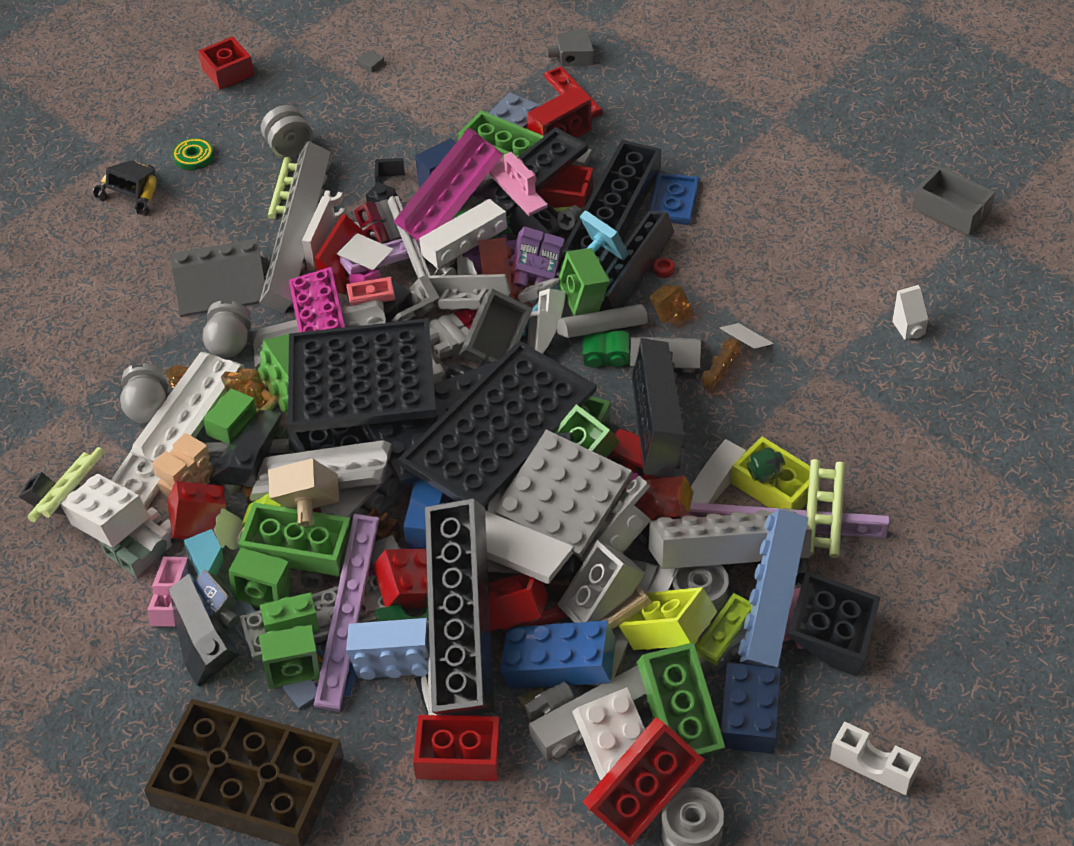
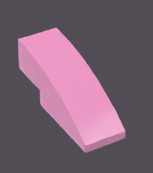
M163 557L152 585L153 597L148 607L150 626H176L168 589L187 575L188 557Z

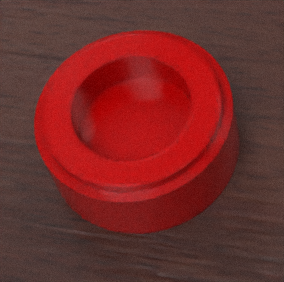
M659 258L653 263V273L657 277L668 278L675 272V264L671 259Z

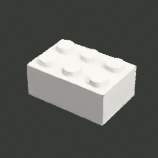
M99 474L89 478L84 485L70 493L60 503L71 525L112 548L150 518L138 494Z
M627 687L579 706L572 711L601 781L643 733L645 728Z

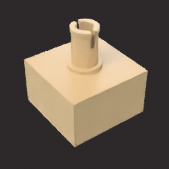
M313 458L268 470L269 498L286 508L297 509L298 526L309 527V525H314L313 508L339 502L338 474Z

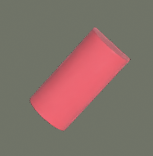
M391 277L346 284L350 306L373 300H380L382 302L395 300Z

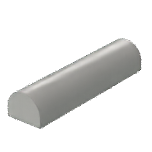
M639 304L559 318L557 321V333L571 338L648 323L645 307Z

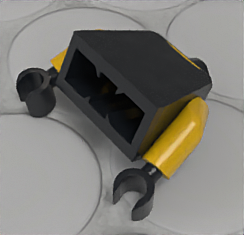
M127 161L106 168V174L101 180L102 184L96 185L92 189L95 198L99 197L101 201L106 200L108 197L106 188L136 199L142 198V200L135 203V209L137 214L143 209V214L146 216L149 213L147 203L151 201L157 184L155 168L152 165H143L135 161Z

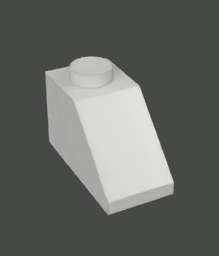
M919 285L897 291L893 323L904 340L919 338L926 334L928 316Z

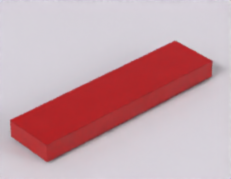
M562 66L544 73L546 80L560 95L577 87L590 97ZM591 98L592 118L602 115V109Z

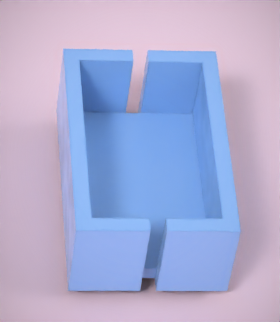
M427 618L349 624L346 651L351 663H353L357 677L371 680L379 677L398 678L407 675L424 676L428 674L429 624Z

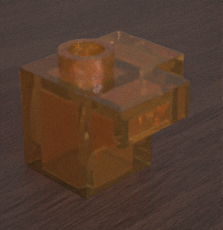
M663 285L650 295L654 308L663 323L671 321L674 326H681L694 315L682 286Z
M239 368L236 372L225 371L220 377L227 392L230 389H234L253 397L256 407H261L265 402L262 395L265 385L258 370Z

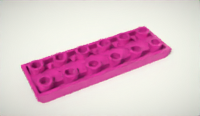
M469 127L399 213L394 223L420 242L419 238L454 218L503 156V153Z
M331 267L289 280L299 332L346 327Z

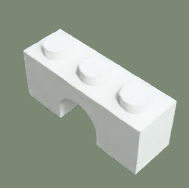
M844 721L833 741L830 759L906 795L917 775L921 757L896 745L891 753L882 752L870 743V733Z

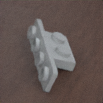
M505 274L428 276L440 297L438 299L439 309L456 310L459 308H469L470 310L479 309L484 295L492 288L507 296L511 293Z
M640 476L629 482L626 486V491L617 499L581 558L576 556L580 561H585L597 540L623 553L651 521L649 517L634 505L650 487Z

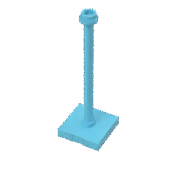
M586 210L582 213L580 218L591 239L594 240L588 248H592L595 253L600 247H604L621 260H624L629 253L618 232ZM558 284L552 288L553 290L561 291ZM538 303L533 307L532 312L538 311ZM528 319V322H527V324H526L525 329L529 326V319ZM525 329L523 331L522 336H525L527 334L525 332Z

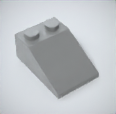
M597 540L557 605L575 623L599 621L633 594L645 573L621 551Z

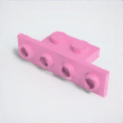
M512 152L505 154L504 159L501 157L488 173L528 216L548 207L547 203L535 191L536 176L534 172L529 170L523 161Z

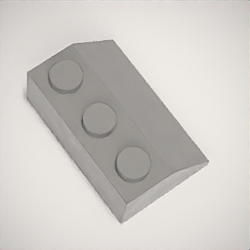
M634 336L631 338L630 366L635 365L640 339L645 338L668 342L669 349L673 352L672 362L675 363V368H681V372L694 373L695 368H700L701 339Z

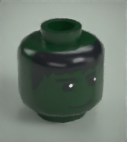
M767 447L750 455L749 463H746L752 479L764 484L783 474L782 466L785 465V460L780 451L775 453L772 448Z

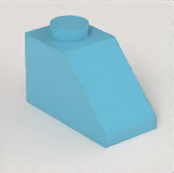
M208 530L184 540L187 555L197 575L199 576L204 569L217 575L224 562L222 551L226 549L225 546L221 547L213 530Z

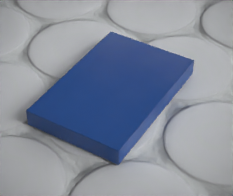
M658 173L649 211L668 212L671 223L691 225L700 177Z

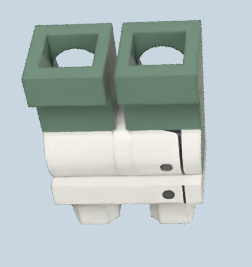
M153 507L147 510L150 518L113 548L99 541L104 554L117 564H121L125 570L136 578L155 562L165 550L172 546L170 541L172 538L170 520L167 519L158 526L157 523L162 518Z

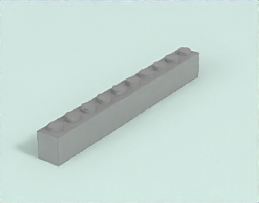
M310 141L307 142L299 154L259 302L280 313H284L288 307L292 308L294 305L289 280L299 277L304 270L305 264H303V261L305 260L302 239L319 205L318 201L323 195L324 190L321 188L327 180L325 173L331 164V161H329L331 152Z
M707 627V628L702 632V634L699 636L697 643L694 644L695 647H696V645L698 644V642L701 640V638L703 637V635L706 633V631L708 630L709 627ZM744 627L717 666L698 656L703 675L710 671L720 670L726 662L733 658L735 660L741 658L739 646L742 639H745L747 632ZM638 665L611 679V683H604L529 723L530 737L546 760L563 756L569 748L576 744H585L572 713L577 707L627 687L637 711L644 707L650 708Z

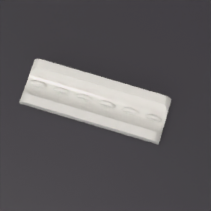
M200 352L133 444L132 455L154 462L165 451L169 453L173 449L172 444L184 433L195 438L204 426L203 419L207 412L211 411L219 402V399L228 392L244 369V365L206 352Z

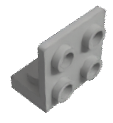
M427 274L418 278L410 287L411 298L414 303L418 304L398 313L391 322L408 321L414 318L416 314L418 317H422L435 307L434 303L439 299V296Z

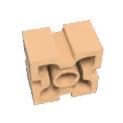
M184 433L172 444L173 449L169 453L165 451L152 463L155 476L160 478L157 481L160 492L167 497L175 481L208 484L213 470L212 464L209 462L210 456L207 445L187 433Z

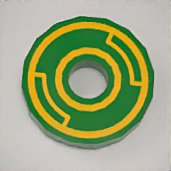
M190 138L179 142L174 147L172 156L177 167L192 171L196 170V167L201 166L203 168L211 163L214 152L209 141L201 138Z

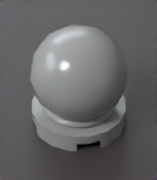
M217 301L210 306L207 313V323L203 329V342L206 349L212 355L226 359L235 357L242 352L247 344V333L252 325L250 310L235 301H232V304H221V301Z
M143 363L142 367L132 369V366H129L123 372L121 380L123 391L120 396L121 409L134 422L149 423L167 399L166 393L169 387V378L164 375L165 371L156 365Z

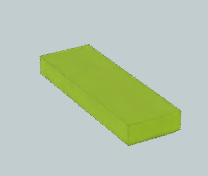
M733 593L696 645L697 655L717 666L743 629L746 616L751 613L752 604H749L748 600Z

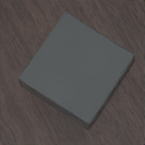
M368 50L356 60L357 66L373 72L384 63V57Z

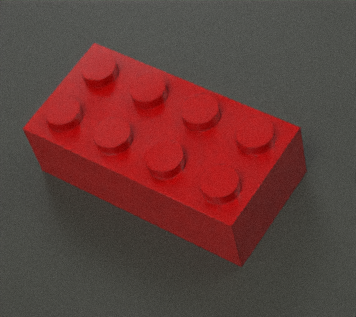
M656 717L583 800V803L631 846L705 759L669 726Z

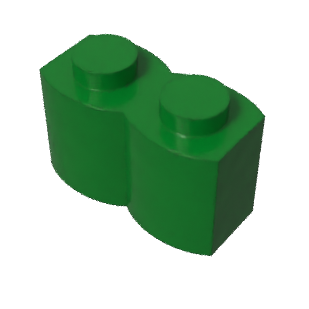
M612 331L583 335L584 366L593 368L605 365L621 367L630 364L629 333Z

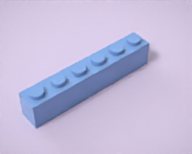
M778 509L769 515L766 520L765 530H768L766 539L763 540L760 547V554L763 556L761 564H758L755 571V579H757L756 589L752 590L749 604H752L751 613L746 616L744 622V629L747 632L745 639H742L739 646L740 663L778 668L808 517Z

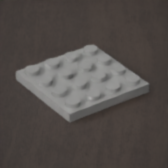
M546 430L494 509V512L500 517L574 546L572 549L573 554L581 558L633 476L632 470Z

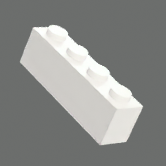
M490 199L484 201L419 238L421 255L435 267H441L507 229L506 211Z

